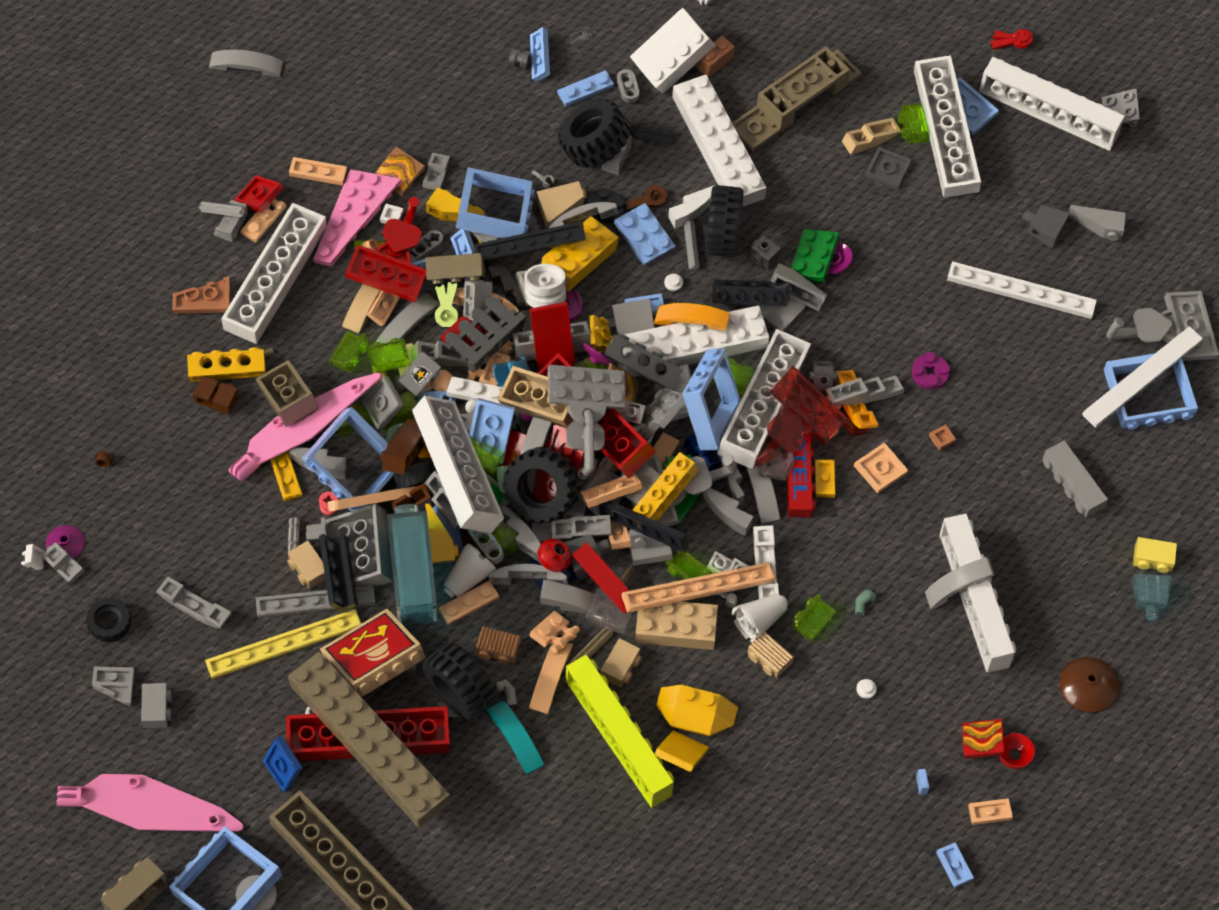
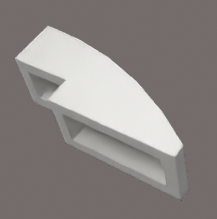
M713 186L683 197V204L669 208V219L674 229L683 226L687 220H694L710 206Z

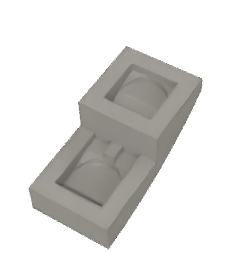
M432 153L423 180V188L436 190L437 187L442 188L450 156Z
M56 542L42 555L70 584H73L85 572Z

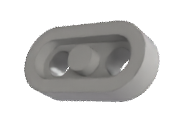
M621 70L617 74V84L621 97L627 103H634L639 99V88L635 75L631 70Z

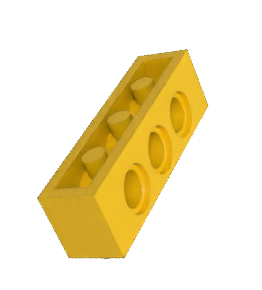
M257 347L246 351H241L240 349H232L230 352L215 350L206 354L193 352L192 355H187L190 382L200 381L202 376L222 380L259 377L266 373L264 349ZM246 359L251 361L250 364L246 366L241 364V362ZM225 361H230L231 365L229 367H223L222 363ZM210 362L213 364L210 368L206 369L203 367L205 363Z
M679 452L632 511L658 522L699 471L696 464Z

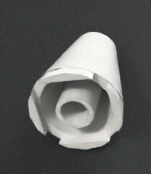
M467 544L464 546L443 584L445 587L443 591L451 598L453 596L458 598L488 577L489 573L495 571L496 568L476 548Z
M774 594L738 605L732 610V615H736L734 623L745 639L750 637V642H754L755 639L766 632L787 611L788 602L784 596Z

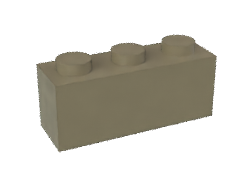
M482 253L425 257L427 280L432 281V284H442L443 280L451 279V283L462 282V278H469V281L480 280V277H485L484 254Z

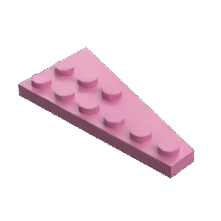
M350 169L313 258L314 263L332 267L345 252V247L356 239L357 233L361 228L364 229L381 209L380 206L383 202L389 199L394 189L402 184L401 178Z

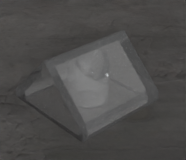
M788 433L764 444L756 461L760 477L786 481L795 462L790 435Z

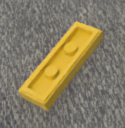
M286 451L270 459L283 500L288 501L302 497L289 452Z

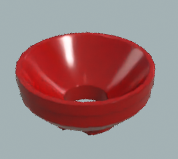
M547 539L537 550L540 563L549 571L563 572L571 564L572 552L567 544L559 539ZM554 547H561L564 554H558Z
M1011 733L1004 737L1005 755H999V758L1009 768L1022 769L1033 760L1035 748L1027 736L1020 733ZM1017 750L1020 752L1021 757L1018 760H1013L1010 758L1009 752Z

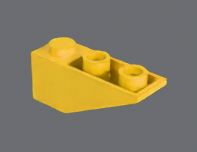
M437 187L426 202V212L442 221H457L461 198H457L449 191ZM468 203L467 212L485 215V212L480 207H474Z

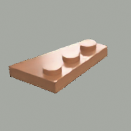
M225 277L222 281L215 283L213 281L206 283V286L199 288L193 287L173 293V314L226 312L230 305V277Z

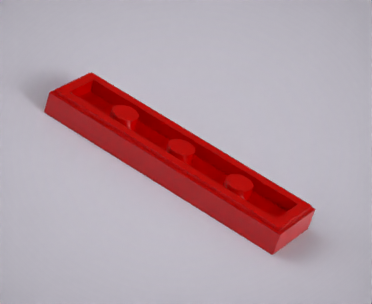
M586 542L571 556L615 606L625 614L627 610L621 595L623 592L629 591V589Z

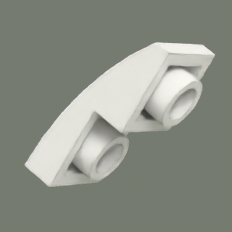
M715 551L706 570L712 573H719L748 567V565L736 558L731 560Z

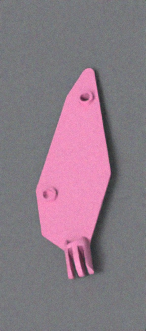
M380 373L353 379L315 397L319 408L287 427L277 416L250 440L247 453L229 468V473L243 482L262 463L313 439L381 378Z
M101 774L85 786H58L56 806L85 807L138 830L221 831L224 826L232 832H240L243 829V824L221 807L145 775Z

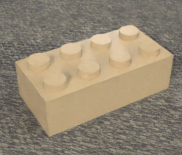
M512 367L497 399L501 404L515 407V412L530 417L542 418L551 421L552 424H558L566 428L574 421L568 413L566 405L548 404L547 376L519 367Z
M677 602L639 610L637 614L635 643L714 650L718 605Z

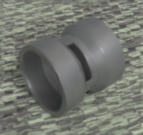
M513 47L509 57V65H520L521 68L527 69L531 52H522L518 48Z

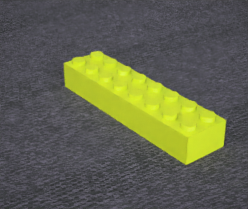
M584 655L566 666V683L650 807L653 808L672 796L673 775L669 770L666 771L664 769L662 759L654 755L651 750V743L647 738L644 739L642 737L638 724L631 721L628 709L625 706H621L617 693L614 690H610L606 677L600 675L597 671L598 666L593 659L590 660L587 655Z

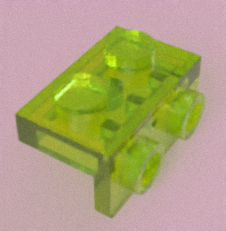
M346 331L330 357L329 364L350 372L352 367L357 366L360 354L364 353L368 347L367 335L362 333L360 337Z
M678 551L673 556V560L665 562L667 571L672 576L676 577L678 575L683 580L712 573L711 570L688 552Z
M819 593L815 597H810L805 605L806 608L803 611L800 610L793 619L795 621L793 629L811 642L814 641L836 615V610L821 600L822 595Z

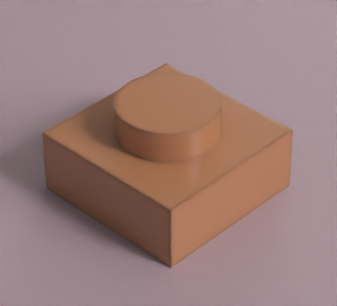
M946 424L929 434L930 439L939 451L956 441V438Z

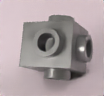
M765 236L755 240L750 247V257L752 260L767 270L779 258L780 247L773 240L767 239Z
M813 361V371H809V382H812L814 389L818 391H826V389L832 388L833 382H836L837 379L836 371H833L832 361Z

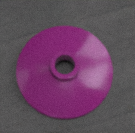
M838 243L828 274H838L850 266L853 255L847 245Z
M586 343L583 344L591 356L589 360L597 366L600 363L615 365V363Z
M69 525L53 529L46 539L47 550L56 542L72 559L76 558L83 551L85 545L82 532L78 528ZM63 538L68 539L66 542H61Z

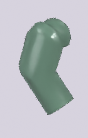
M867 589L856 598L855 615H865V604L876 599L875 592Z

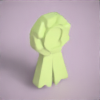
M448 282L447 294L444 284L441 287H435L441 305L435 311V319L442 327H451L458 319V312L452 306L457 283L452 284Z

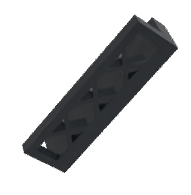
M325 534L319 535L329 605L341 613L357 607L358 600L348 537L343 534L331 539Z

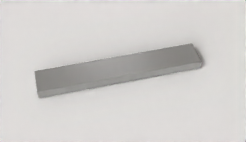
M373 585L355 587L358 600L357 607L375 605ZM327 590L256 597L257 618L335 609L329 605Z

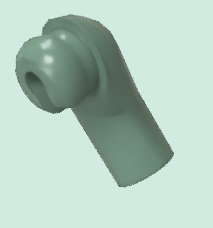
M399 423L389 428L385 439L387 443L392 442L395 433L399 432L400 426L404 425V423Z

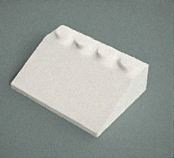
M682 8L630 57L655 88L663 94L716 45L685 9Z

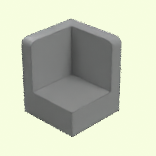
M325 517L321 518V524L306 526V540L309 541L312 547L320 546L319 535H326Z

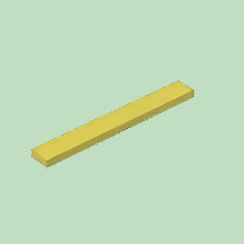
M356 609L205 661L210 676L214 679L343 635L359 626L361 621Z

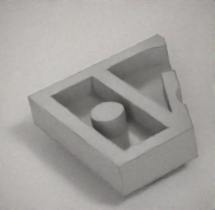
M94 667L92 686L109 697L127 706H131L135 670L131 667Z

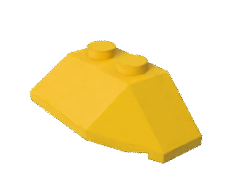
M685 685L661 687L656 707L671 727L706 736H712L734 726L738 707L720 694Z

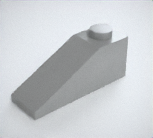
M1075 205L1070 206L1069 218L1102 238H1108L1110 241L1122 239L1126 213Z
M778 263L770 282H790V298L817 311L820 310L827 296L798 272Z

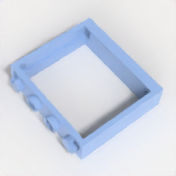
M468 167L456 228L499 238L527 233L531 215L529 212H531L533 203L530 200H533L535 189H531L533 181ZM472 185L524 196L520 222L515 223L467 212Z
M713 348L706 350L682 393L700 450L719 449L721 440L741 402L725 349ZM714 376L721 403L711 419L704 393Z
M1154 354L1107 361L1104 373L1109 389L1111 390L1117 385L1115 375L1133 372ZM1182 358L1172 366L1186 407L1127 417L1123 405L1116 411L1122 429L1128 428L1132 430L1141 425L1149 427L1159 422L1172 423L1177 419L1189 420L1195 416L1198 407Z
M352 407L345 409L302 457L305 467L312 472L314 471L319 476L320 482L328 485L332 489V493L341 499L353 496L314 458V455L344 421L380 455L382 451L387 449L388 445ZM383 471L363 495L378 493L394 473ZM362 505V506H357V507H351V508H348V509H349L350 511H353V510H356V509L365 507V506H367V505Z
M224 826L218 834H214L207 846L201 848L198 856L186 865L185 870L174 878L175 881L169 888L172 894L190 909L205 910L183 892L228 842L265 870L230 910H252L279 880L282 873L276 864Z

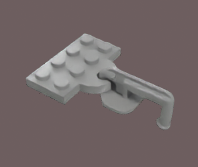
M1201 291L1166 293L1164 298L1168 310L1163 311L1161 314L1152 308L1136 310L1133 315L1136 326L1134 328H1120L1124 326V321L1116 317L1106 334L1108 339L1140 338L1144 342H1159L1163 340L1169 343L1190 326L1203 340L1182 357V361L1217 359L1219 356Z
M549 365L548 404L567 406L568 413L574 421L566 428V442L574 450H584V468L579 469L577 474L580 479H586L594 470V451L600 450L605 443L604 429L597 422L601 420L606 409L623 410L625 408V371Z
M667 388L659 390L655 395L656 399L654 402L645 407L644 421L632 427L650 444L655 431L659 427L664 429L685 404L683 394ZM605 455L599 462L598 467H602L613 480L621 478L610 469L614 463Z
M653 454L645 462V464L659 474L665 471V469H661L657 454ZM732 455L724 456L723 463L726 465L725 467L710 472L703 458H690L696 464L699 471L658 522L664 525L667 524L668 527L678 524L679 520L674 506L681 503L686 493L696 495L705 492L711 488L712 481L735 474L737 467Z

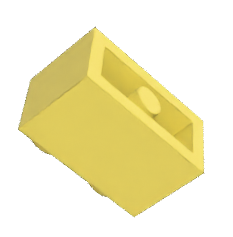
M1138 537L1135 544L1133 566H1138V568L1143 570L1149 568L1157 569L1161 573L1172 572L1175 565L1177 543Z

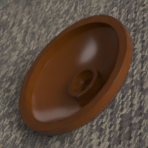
M1082 657L1073 660L1064 668L1060 677V690L1064 699L1075 709L1087 713H1096L1109 708L1115 702L1119 693V681L1114 670L1104 661L1092 657ZM1088 678H1093L1095 681L1091 682Z

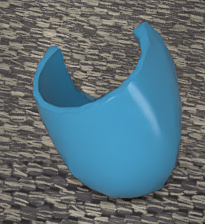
M516 357L505 363L494 364V378L500 387L504 386L513 366L530 371L526 357Z

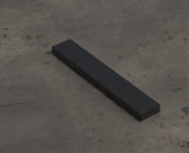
M581 221L473 245L475 253L484 254V262L587 240L584 224Z
M612 501L598 505L600 515H610V520L683 553L690 550L686 534Z

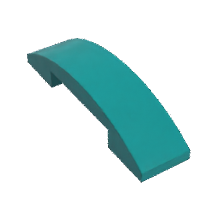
M503 700L487 709L496 727H499L516 754L517 760L525 773L528 775L544 766L532 740L508 704Z

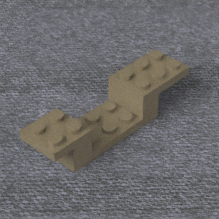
M824 47L759 92L757 106L732 122L741 141L754 152L794 123L795 111L827 89L835 95L861 77V72L838 49L831 52L827 47Z

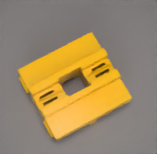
M596 315L590 316L591 345H593V349H598L599 353H604L613 337L610 335V326L607 324L609 321L603 317L598 318Z

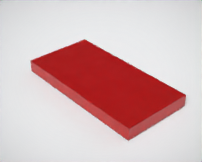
M567 302L530 308L537 371L539 372L557 353L572 367H576Z

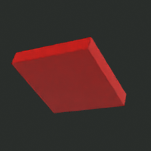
M256 175L234 201L242 204L245 203L247 204V209L262 213L284 187L282 183Z

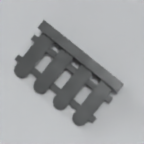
M488 296L485 299L487 309L484 311L480 308L473 309L472 318L474 320L471 323L467 320H462L459 322V330L461 332L458 335L449 332L445 336L447 348L449 350L453 348L461 355L463 362L467 360L468 369L472 373L478 370L513 337L512 333H518L526 324V316L521 312L516 315L514 309L508 310L501 304L502 299L500 297L496 299L493 296ZM491 312L501 319L498 323L488 316ZM478 324L488 331L485 335L475 328ZM465 336L475 343L472 347L462 340Z

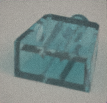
M1134 574L1131 585L1136 609L1146 610L1147 620H1157L1158 611L1164 612L1168 603L1172 576Z

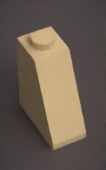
M579 181L537 191V203L546 229L566 212L584 205V198H587L584 187L581 188Z

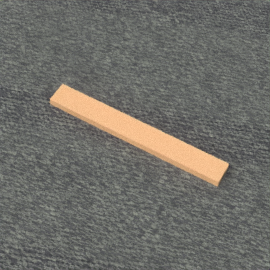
M767 562L623 592L621 596L627 613L773 583L775 577L770 563Z

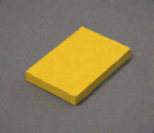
M673 730L659 745L654 755L690 772L706 755L709 746Z

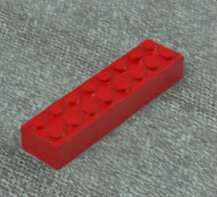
M557 353L537 374L548 377L549 365H571ZM606 409L601 420L597 422L604 429L605 437L604 446L600 450L628 479L656 452L615 409Z
M448 706L373 710L413 755L450 753ZM316 714L286 715L287 745L298 761L355 758Z

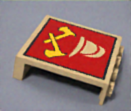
M388 609L320 648L322 655L340 672L360 697L365 696L426 658L421 644Z

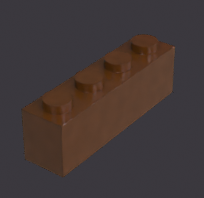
M408 418L404 425L400 426L399 432L395 433L392 442L388 443L387 449L382 451L380 462H383L382 470L405 475L426 443L416 420Z

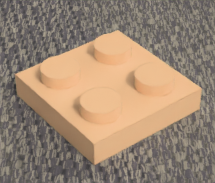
M885 443L854 463V467L877 494L908 474V469Z

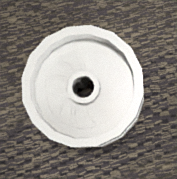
M539 264L526 271L524 276L525 300L530 306L536 308L561 303L566 300V279L563 269L552 264Z

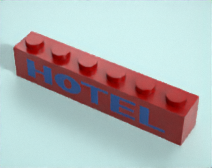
M786 407L788 517L811 518L812 511L816 510V500H812V494H815V482H812V477L815 475V466L811 465V460H814V448H811L810 444L814 440V432L810 431V426H813V414H810L809 407Z

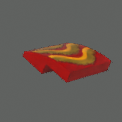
M1003 719L962 723L965 759L1005 755Z

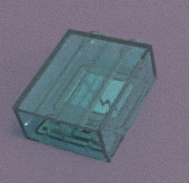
M414 504L400 505L394 508L395 514L387 515L397 620L403 626L437 623V601L427 511H418V506Z

